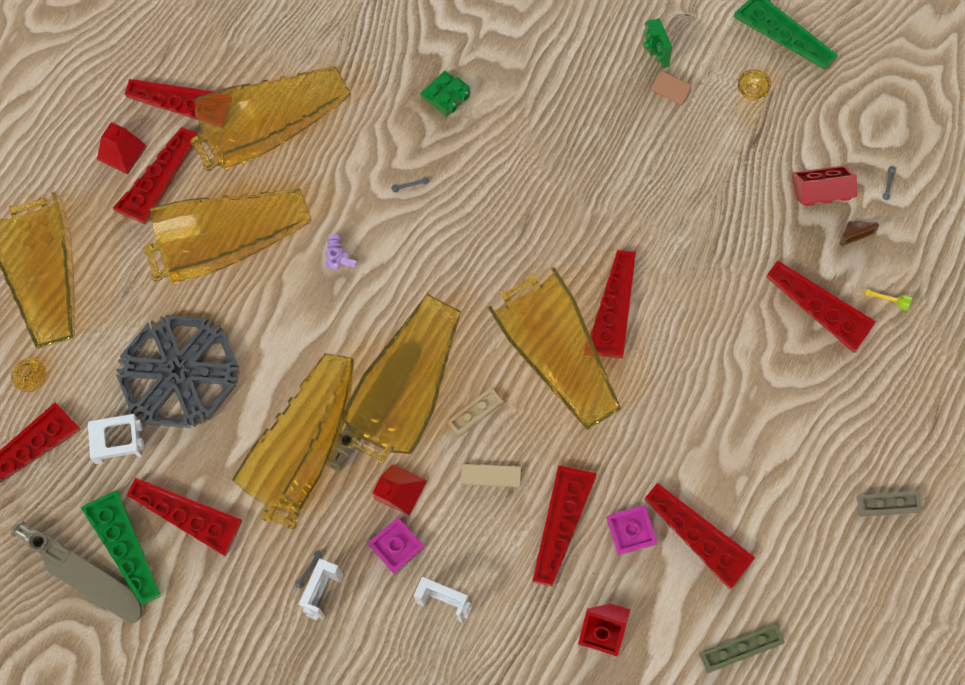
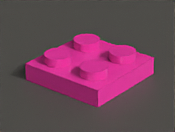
M645 505L606 516L618 556L657 545Z
M398 517L367 543L394 575L425 548Z

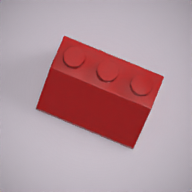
M846 165L792 172L797 200L804 206H812L817 202L832 203L833 200L849 201L851 198L857 197V175Z

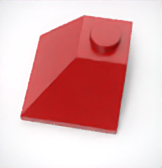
M111 122L101 136L97 160L128 175L147 146L126 128Z
M392 464L381 475L372 495L374 500L410 516L427 480Z
M611 603L587 608L578 645L618 657L631 609Z

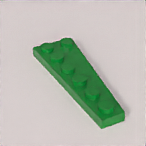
M748 0L734 13L733 17L824 70L838 57L835 52L769 0Z
M115 490L81 506L84 515L95 529L98 537L117 564L118 569L125 577L140 604L145 605L162 597L119 492Z

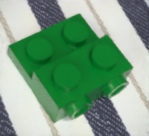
M660 18L650 19L644 24L646 29L643 31L645 37L642 41L645 50H648L650 56H656V60L658 63H661L662 68L670 67L672 52L670 40Z
M445 70L420 93L424 100L445 117L450 113H454L462 102L468 100L471 94L469 85L459 77L454 78Z

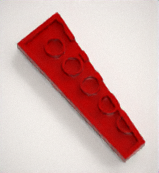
M129 79L124 93L126 98L219 127L224 126L232 99L229 93Z
M181 127L166 144L165 148L160 151L153 164L148 165L142 177L137 178L134 182L135 185L130 191H126L114 205L113 210L128 218L146 224L199 137L198 134Z
M617 250L610 276L586 346V355L623 359L636 252Z
M778 260L766 276L853 353L857 351L876 323L870 317Z
M56 402L0 449V482L81 430Z
M558 465L532 582L553 586L596 480L597 473Z
M138 478L134 479L127 493L130 499L226 557L242 523L240 518Z
M656 483L644 500L719 580L731 590L754 561L755 557L660 484Z

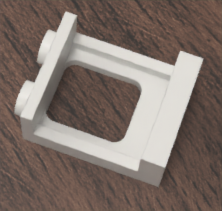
M135 414L89 421L90 459L95 464L104 463L103 459L129 454H136L138 457H141L142 450L144 449V441L140 436V431H143L142 421ZM131 424V444L106 447L105 429L107 427Z
M320 558L299 602L300 607L303 609L302 612L313 620L318 618L324 620L325 615L317 605L329 578L341 582L343 578V573L337 565Z
M424 577L421 578L414 594L418 605L425 607L429 596L457 607L456 616L459 622L462 623L464 618L467 619L469 617L472 607H470L471 603L467 595Z

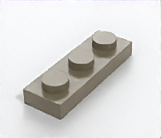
M919 491L857 496L860 517L922 512Z

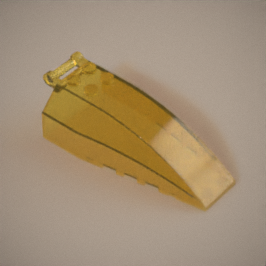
M335 66L307 73H298L297 76L288 78L282 76L278 80L268 81V79L262 80V83L253 85L247 83L227 87L194 99L196 116L203 134L192 138L191 144L197 149L206 171H211L216 166L228 169L256 159L285 143L339 106L351 96V93ZM202 143H207L214 156L213 159H209Z
M301 189L281 190L270 193L260 192L258 195L241 194V196L236 197L226 195L215 199H210L209 197L185 199L149 208L157 242L145 245L143 251L148 257L152 271V280L157 282L167 277L170 284L207 276L233 265L311 223L312 219ZM155 251L160 252L165 268L163 270L158 268L154 254Z
M51 192L54 204L50 207L47 197L41 196L38 200L21 205H10L9 209L12 218L0 219V268L36 349L75 338L72 238L63 200L56 192ZM40 206L42 207L41 210H37L19 216L20 212L37 208Z
M553 267L551 268L552 275L539 285L534 275L530 274L527 276L528 279L510 290H504L500 293L507 304L506 306L496 310L489 306L488 309L512 348L586 430H589L620 411L621 407L576 300L556 268ZM533 285L534 289L513 302L511 301V297Z
M426 294L390 342L364 372L342 413L341 419L354 434L348 445L349 448H355L375 458L382 465L389 453H413L434 413L461 311ZM359 437L383 449V453L359 442Z
M324 353L310 371L308 377L300 384V391L294 398L290 397L287 401L289 403L282 414L278 413L276 415L277 421L270 430L266 428L232 479L234 483L248 495L267 505L262 514L263 521L285 525L288 529H294L297 526V518L322 478L343 429L352 390L354 360L352 357ZM277 509L280 511L287 512L289 514L287 517H284L274 513Z

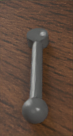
M890 166L888 169L889 177L886 191L883 194L884 200L890 198L889 191L892 176L896 171L894 166Z
M424 177L422 180L399 186L394 184L391 189L393 192H398L402 188L422 183L428 184L429 180Z
M320 551L314 553V559L300 580L296 581L295 586L297 588L303 586V581L316 561L322 558Z

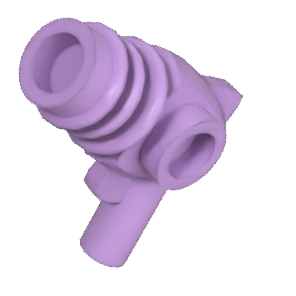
M330 234L327 240L326 267L334 270L339 269L341 265L356 268L357 261L348 259V254L343 252L340 236L338 234Z

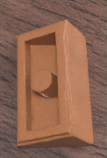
M660 70L650 90L682 106L691 93L692 86Z

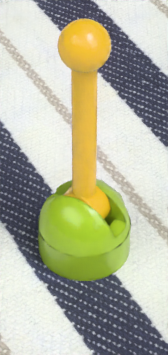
M870 289L864 291L866 296L872 295L894 301L900 309L909 310L912 296L902 295L899 298H894L872 292Z

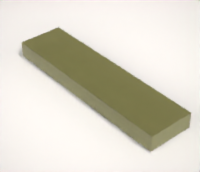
M777 623L700 652L699 655L708 674L783 645L785 641Z

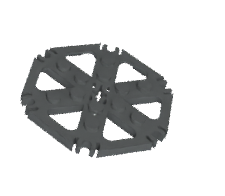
M165 315L167 317L166 322L161 316L160 325H156L152 320L151 325L153 328L150 329V325L147 323L119 356L121 359H118V362L125 366L122 369H116L118 372L116 376L130 412L135 414L136 417L144 413L140 419L143 423L147 425L190 428L188 422L190 421L192 426L196 427L195 419L201 418L202 422L205 423L204 414H206L209 420L237 386V378L231 377V375L239 373V365L223 328L218 325L215 329H211L214 325L212 320L208 318ZM177 326L198 328L195 335L180 351L173 333L174 328ZM153 338L162 359L136 358L135 354L147 339ZM220 343L227 357L226 364L199 362L213 344ZM175 363L179 369H182L180 370L181 379L174 373L176 371ZM134 378L155 379L156 382L141 400H135L130 387V381ZM194 383L219 384L222 386V391L211 405L204 406L201 403ZM175 391L184 415L179 419L159 417L158 411Z

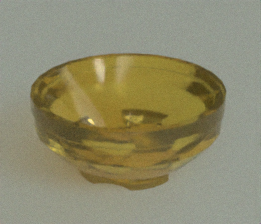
M747 70L738 79L739 93L748 100L763 99L771 88L769 76L760 70ZM756 87L758 92L755 94L750 93L748 88Z
M33 358L19 361L11 372L12 383L22 392H33L39 389L47 377L44 365ZM24 367L30 368V373L27 376L20 375V371Z

